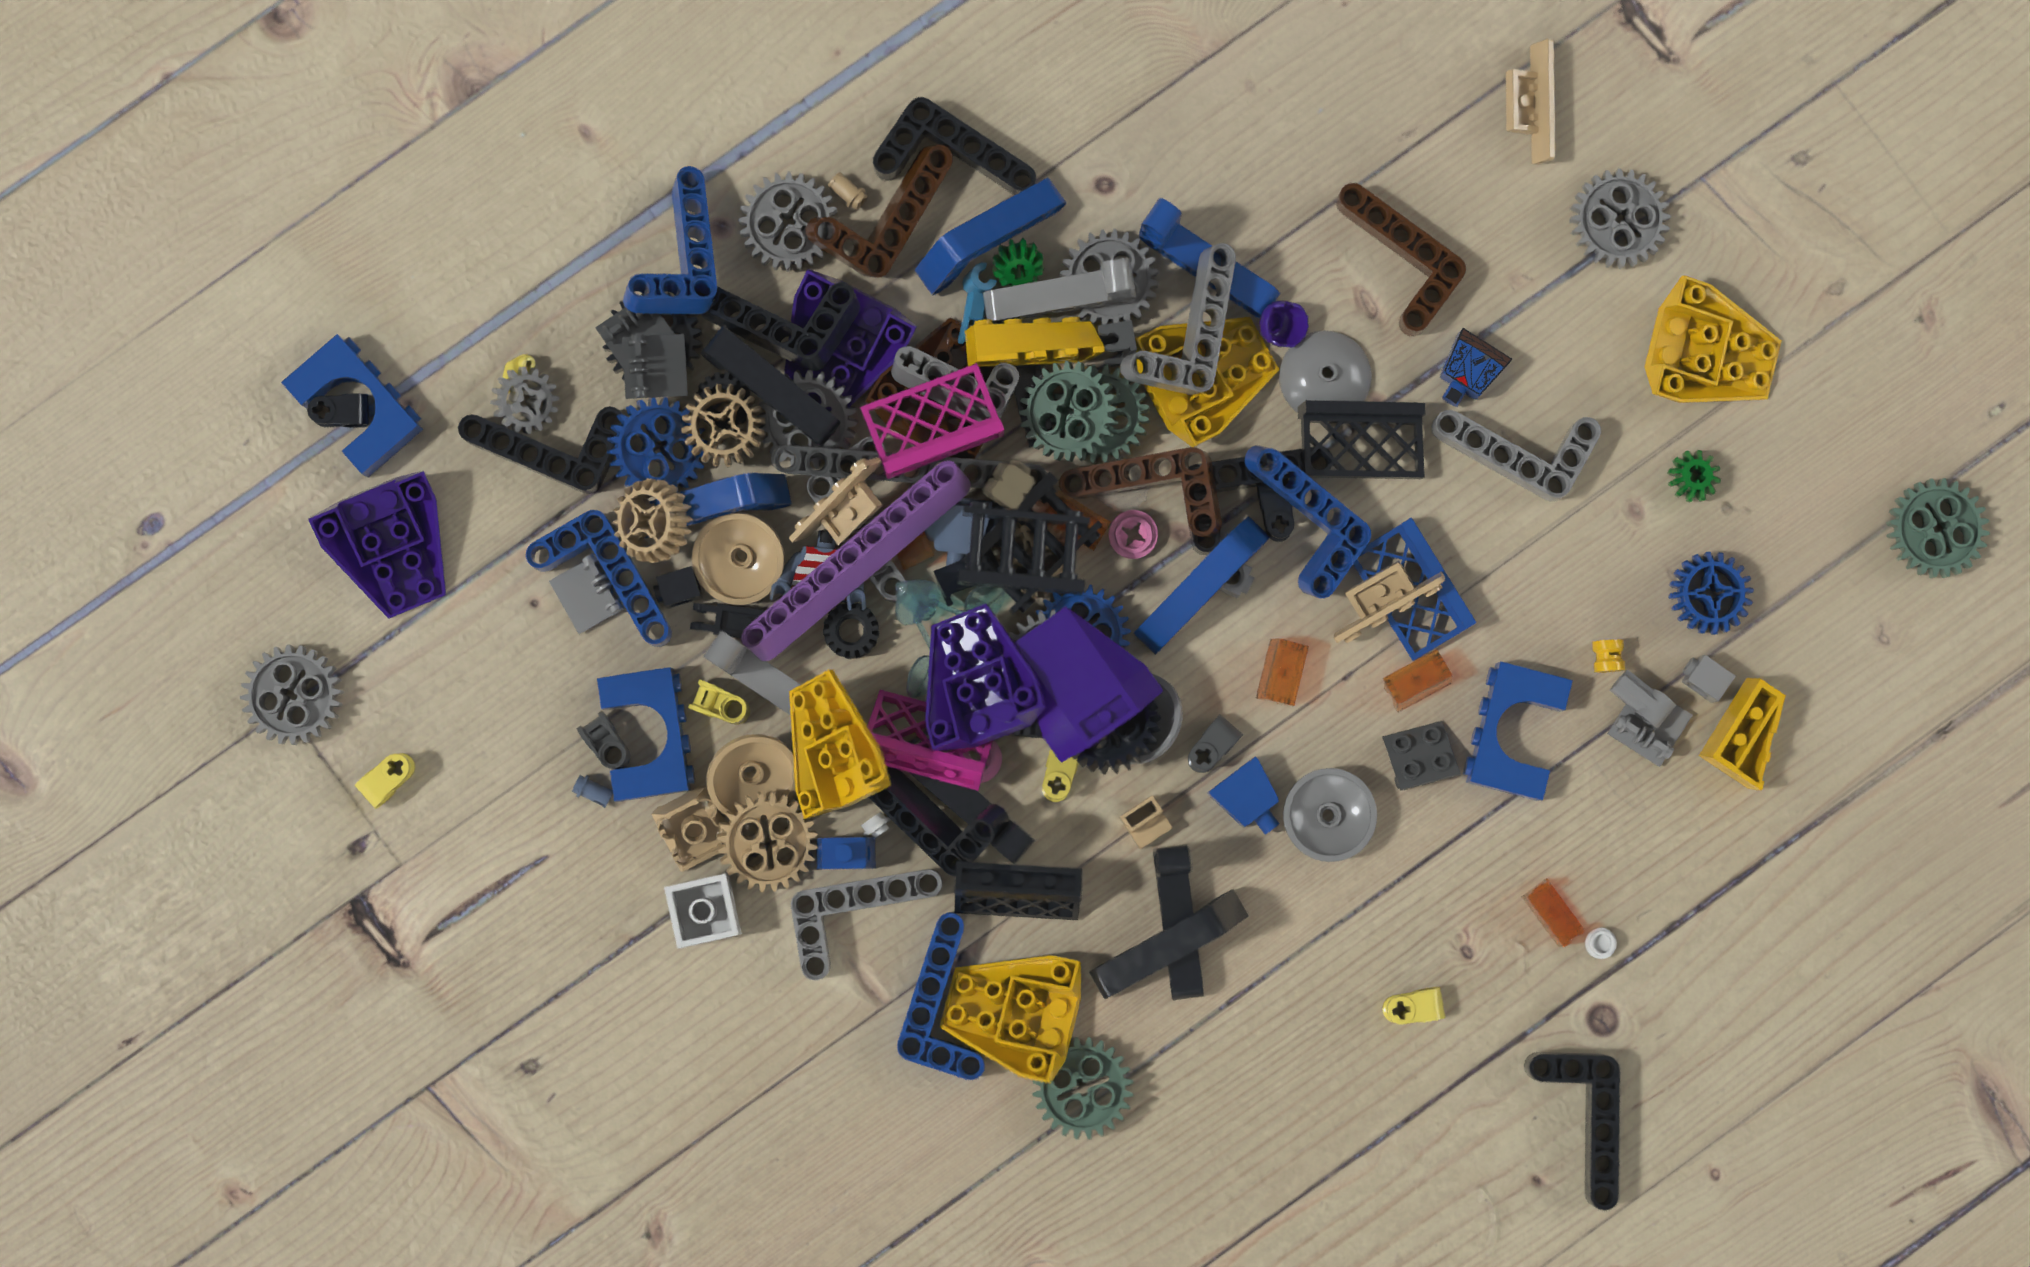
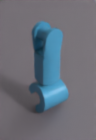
M984 262L976 264L963 278V287L967 292V298L958 336L959 344L966 342L965 330L968 329L969 325L973 326L975 321L984 320L985 305L983 292L991 290L997 282L993 279L986 283L979 280L978 276L986 269L987 263Z

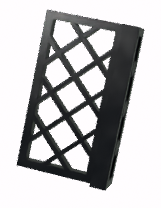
M1304 401L1298 406V419H1301L1303 472L1311 478H1425L1422 417L1426 415L1425 403ZM1310 423H1320L1329 433L1318 442L1310 434ZM1329 423H1337V425L1333 428ZM1342 424H1350L1358 432L1349 443L1336 431ZM1359 424L1367 425L1364 428H1362ZM1372 424H1379L1388 433L1379 444L1366 432ZM1401 425H1414V438L1409 444L1396 433ZM1331 435L1344 447L1335 458L1322 446ZM1361 436L1374 448L1365 458L1352 447ZM1390 437L1403 448L1394 459L1381 447ZM1413 444L1415 446V451L1411 448ZM1317 450L1330 462L1323 470H1311V456ZM1346 451L1359 462L1354 470H1346L1338 462V459ZM1376 451L1389 463L1383 471H1376L1367 462ZM1406 452L1415 460V471H1405L1397 463ZM1332 466H1334L1337 470H1329V469H1330ZM1391 467H1393L1396 471H1388V470H1389Z
M957 861L954 913L1078 920L1081 903L1082 869Z

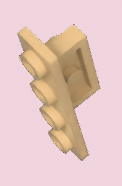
M1545 39L1530 46V71L1518 69L1506 71V132L1531 135L1532 164L1536 165L1555 159V53L1552 39Z
M879 457L870 460L863 458L857 461L850 468L852 473L832 486L833 493L829 497L819 500L813 506L814 512L795 524L794 528L796 531L789 537L791 542L794 543L807 539L822 524L838 545L846 543L882 506V503L865 483L869 475L882 463Z
M1397 561L1350 588L1345 594L1360 619L1337 631L1334 634V640L1336 643L1342 640L1346 643L1351 642L1362 634L1360 630L1370 624L1372 628L1377 627L1389 619L1387 614L1398 609L1399 612H1403L1415 604L1414 599L1422 594H1425L1426 597L1433 595L1442 589L1441 583L1445 580L1444 574L1440 572L1414 586L1400 561Z

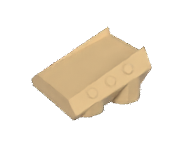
M707 785L697 786L694 790L665 805L658 806L651 814L657 824L660 836L665 840L681 872L719 854L716 847L725 844L716 838V834L726 832L719 825L720 822H725V820L713 804Z

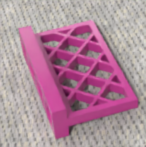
M978 364L860 407L879 458L882 461L887 480L1003 437L1005 432ZM970 374H974L978 384L973 395L957 388L960 379ZM954 380H955V383H954L953 386H951V385H949V384H946V383H948V382H951V381H954ZM940 386L951 391L944 406L927 399L932 388ZM979 390L981 391L983 399L977 397ZM926 391L924 397L917 395L919 393ZM954 393L971 400L964 415L948 408ZM912 397L921 401L915 417L898 410L903 399ZM897 402L895 408L888 406L892 403ZM974 402L986 406L991 418L979 422L968 417ZM925 404L941 410L935 426L918 419ZM879 408L892 412L886 428L873 423L869 412ZM945 412L962 419L958 430L950 433L939 428ZM896 415L912 421L906 437L889 430ZM965 422L972 424L963 428ZM916 423L933 430L927 442L920 444L909 439ZM876 430L883 432L881 439H879ZM936 432L943 435L934 439ZM887 434L904 441L899 452L886 457L882 444ZM907 443L913 445V447L905 449Z
M879 690L867 727L881 749L885 766L979 791L993 741L985 743L984 749L980 745L973 748L953 749L946 753L933 751L930 739H927L922 729L927 728L925 720L917 723L911 713L916 711L926 713V702ZM883 701L896 704L899 711L887 715L882 708ZM905 717L910 726L898 731L892 721ZM886 725L891 734L882 736L873 733V730ZM916 733L921 743H908L904 741L903 737ZM976 749L981 757L980 762L965 758L963 753Z

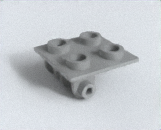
M593 554L586 556L582 559L583 562L549 581L578 634L585 632L625 609L623 602L599 560Z
M1625 704L1607 734L1658 767H1661L1664 760L1672 755L1674 751L1673 746L1691 719L1692 714L1676 705L1659 728L1654 730L1644 724L1634 714L1635 711Z

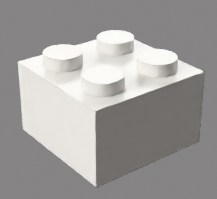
M727 873L664 887L677 949L742 934L731 881Z

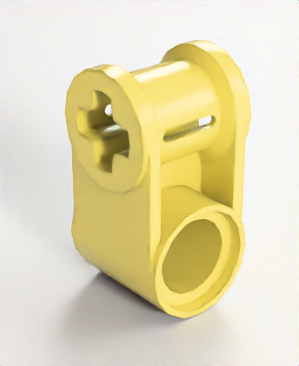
M699 679L698 685L700 687L694 702L689 704V709L735 725L743 724L747 721L751 710L746 700L724 691L725 689ZM733 702H740L742 705V713L737 718H730L727 713L729 705Z
M1050 748L1042 792L1047 800L1060 802L1068 796L1074 774L1076 775L1078 762L1077 759L1074 760L1071 757L1061 763ZM1055 780L1061 781L1060 786L1065 788V791L1059 790L1058 794H1053L1052 788L1048 784H1053Z
M390 754L375 768L366 773L355 784V787L377 809L412 777L416 768L415 762L408 754ZM394 762H403L401 766L403 773H394L393 770L396 768Z
M1431 987L1390 996L1383 1003V1015L1388 1021L1396 1024L1444 1019L1445 1012L1440 987ZM1397 1002L1399 1005L1405 1006V1011L1400 1012V1017L1392 1013V1009L1397 1007Z

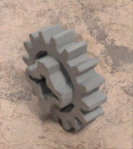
M519 367L518 374L514 370L509 369L507 370L508 379L502 377L497 379L501 387L500 389L492 388V392L497 394L498 397L491 400L490 404L498 406L499 409L493 414L495 417H504L501 422L502 426L508 427L512 424L511 430L518 433L522 427L523 433L531 434L532 426L535 430L541 431L543 430L542 421L546 423L552 422L548 414L558 411L557 408L552 406V402L559 400V396L551 394L556 385L546 384L549 378L547 374H541L538 377V369L531 368L528 373L526 367ZM523 380H531L538 386L528 388ZM509 389H510L511 392H510V395H509L508 400L506 401L507 394H508V391H509ZM523 394L529 395V399L526 400L527 406L520 403L524 400ZM542 400H543L542 408H541V410H539L540 405H541V402H542ZM521 412L527 420L520 421L513 417L512 414Z

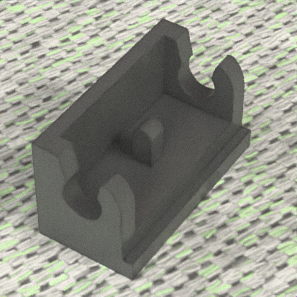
M1132 320L1098 325V335L1105 351L1118 353L1116 358L1104 360V364L1110 367L1119 366L1127 355L1137 352Z

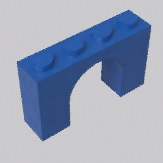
M336 334L281 383L300 405L306 409L312 399L325 396L334 387L343 383H361L370 389L375 400L374 418L369 427L342 450L343 454L357 470L368 478L424 429L417 423L421 420V417L410 405L404 408L398 401L401 397L400 393L390 383L384 385L379 380L378 376L381 372L370 360L364 362L357 355L361 352V349L350 337L344 340Z
M1501 661L1495 664V668L1490 667L1486 678V685L1490 686L1488 696L1482 697L1478 710V715H1482L1480 728H1474L1471 738V745H1475L1472 757H1467L1464 765L1463 774L1467 775L1466 783L1535 801H1543L1550 770L1520 763L1508 757L1498 743L1497 725L1505 710L1517 703L1532 704L1558 712L1565 711L1573 680Z
M668 667L597 678L601 709L612 710L632 706H648L661 715L667 728L665 748L654 761L642 766L610 770L614 801L621 802L691 791V784H695V773L693 765L688 766L686 753H691L689 735H683L682 723L687 722L684 704H679L677 692H682L680 674H675L674 669Z

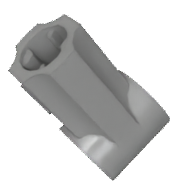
M1626 670L1609 690L1635 711L1634 714L1644 724L1654 730L1659 728L1676 707L1675 703L1668 696L1657 689H1651L1629 670Z

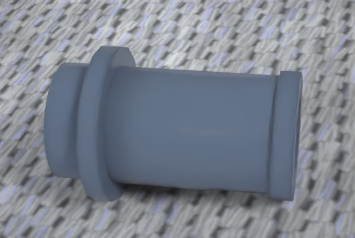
M579 775L572 789V792L577 794L576 797H585L606 808L613 790L590 780L588 775L586 777Z

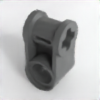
M600 711L598 717L586 726L576 728L584 742L594 752L603 766L616 770L623 769L629 764V749L603 711ZM613 748H619L622 752L620 761L610 764L607 759L608 752Z
M1219 715L1188 755L1189 766L1198 773L1208 772L1223 755H1226L1243 734L1222 715ZM1204 751L1208 752L1207 760L1210 764L1203 762L1199 765L1196 762L1198 756L1195 752L1200 754Z

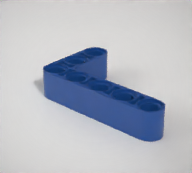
M686 166L680 169L672 188L681 274H636L632 276L627 284L623 303L633 313L702 314L710 309L715 298L717 280L705 180L703 173L695 167ZM690 238H695L699 242L693 241ZM693 265H698V266H700L702 269H698V268L694 267ZM635 291L641 292L645 296L637 295ZM665 292H671V293H673L675 296H670V295L666 294ZM696 292H701L705 296H700Z
M1046 178L944 234L918 264L915 272L931 295H936L950 286L970 261L1051 217L1067 203L1052 181Z
M1158 198L1141 224L1139 239L1196 277L1199 257L1204 249L1212 247V245L1180 225L1182 212L1169 201ZM1214 252V262L1221 266L1222 259L1218 253ZM1235 261L1229 300L1260 319L1263 310L1277 300L1280 292L1273 285ZM1209 282L1208 286L1216 291L1215 285Z
M1256 445L1251 447L1245 455V465L1248 470L1328 534L1298 577V585L1301 591L1320 599L1329 597L1368 545L1371 539L1370 527L1280 452L1264 446ZM1266 454V465L1261 468L1260 459ZM1288 472L1289 481L1284 486L1282 482L1283 476ZM1310 490L1312 494L1311 500L1306 504L1305 495ZM1333 509V518L1328 522L1327 514ZM1355 526V535L1350 539L1349 532ZM1337 551L1338 558L1336 562L1332 564V555ZM1319 576L1320 584L1314 589V581Z
M745 473L678 492L686 496L682 504L691 506L686 511V515L693 520L687 522V526L742 510L770 511L792 505L786 474ZM657 499L649 501L650 504H655V506L660 504Z
M598 510L587 511L528 546L526 550L527 562L540 572L550 571L585 550L592 548L643 639L654 647L665 646L670 641L672 630L633 560L629 555H626V548L619 546L621 539L614 536L616 531L610 520ZM595 518L602 519V529L597 533L589 532L588 525L590 521ZM567 534H575L576 542L571 548H563L561 544L563 537ZM609 545H616L618 547L617 556L611 560L605 559L603 556L604 549ZM541 549H547L549 552L548 560L545 563L537 564L535 562L536 552ZM625 571L633 572L634 578L630 585H619L618 580L621 573ZM641 597L647 598L649 601L648 609L642 613L635 612V601ZM655 624L663 625V636L657 640L650 639V628Z
M1249 516L1245 518L1210 552L1133 634L1156 655L1271 537Z
M949 912L939 917L898 1039L897 1050L900 1056L908 1061L966 1080H974L979 1078L984 1072L985 1061L983 1056L975 1050L930 1036L964 932L963 919L960 915ZM951 917L958 921L959 930L955 935H947L942 931L941 925L944 919ZM938 947H943L949 952V961L944 965H938L932 960V952ZM934 977L939 981L940 989L936 994L929 995L924 992L922 982L926 978ZM924 1007L929 1011L930 1020L926 1024H918L913 1020L912 1014L916 1008ZM908 1037H914L920 1042V1050L915 1054H908L903 1049V1041ZM937 1047H945L950 1053L949 1061L944 1064L935 1062L932 1057L933 1050ZM966 1057H975L979 1061L980 1068L977 1072L970 1074L963 1070L962 1062Z

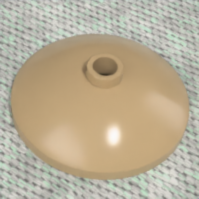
M735 512L717 517L704 526L694 542L692 565L697 580L711 596L728 604L746 605L761 600L771 592V586L777 582V579L781 577L784 570V550L777 533L764 520L751 514ZM739 550L746 552V560L739 559L737 555Z
M761 734L741 736L725 744L715 754L707 771V789L713 804L724 815H726V811L736 813L737 809L734 803L737 801L742 806L746 805V795L752 801H756L758 791L762 793L764 799H768L771 791H774L776 800H779L783 794H786L787 804H789L796 794L794 755L792 751L780 740ZM747 767H754L753 771L745 772ZM766 815L761 816V821L767 819Z

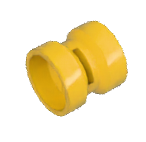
M1622 639L1592 642V650L1596 654V661L1593 663L1594 673L1625 671V661L1621 658V652L1624 649Z

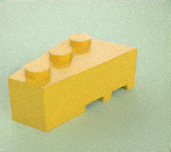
M1746 678L1699 756L1746 788L1762 791L1765 782L1762 781L1766 763L1770 761L1771 752L1769 751L1773 735L1777 733L1786 695L1760 678Z

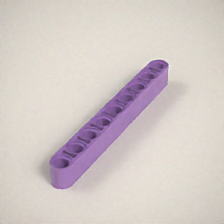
M952 461L939 463L749 624L741 636L743 645L761 661H770L964 498L971 488L968 477Z

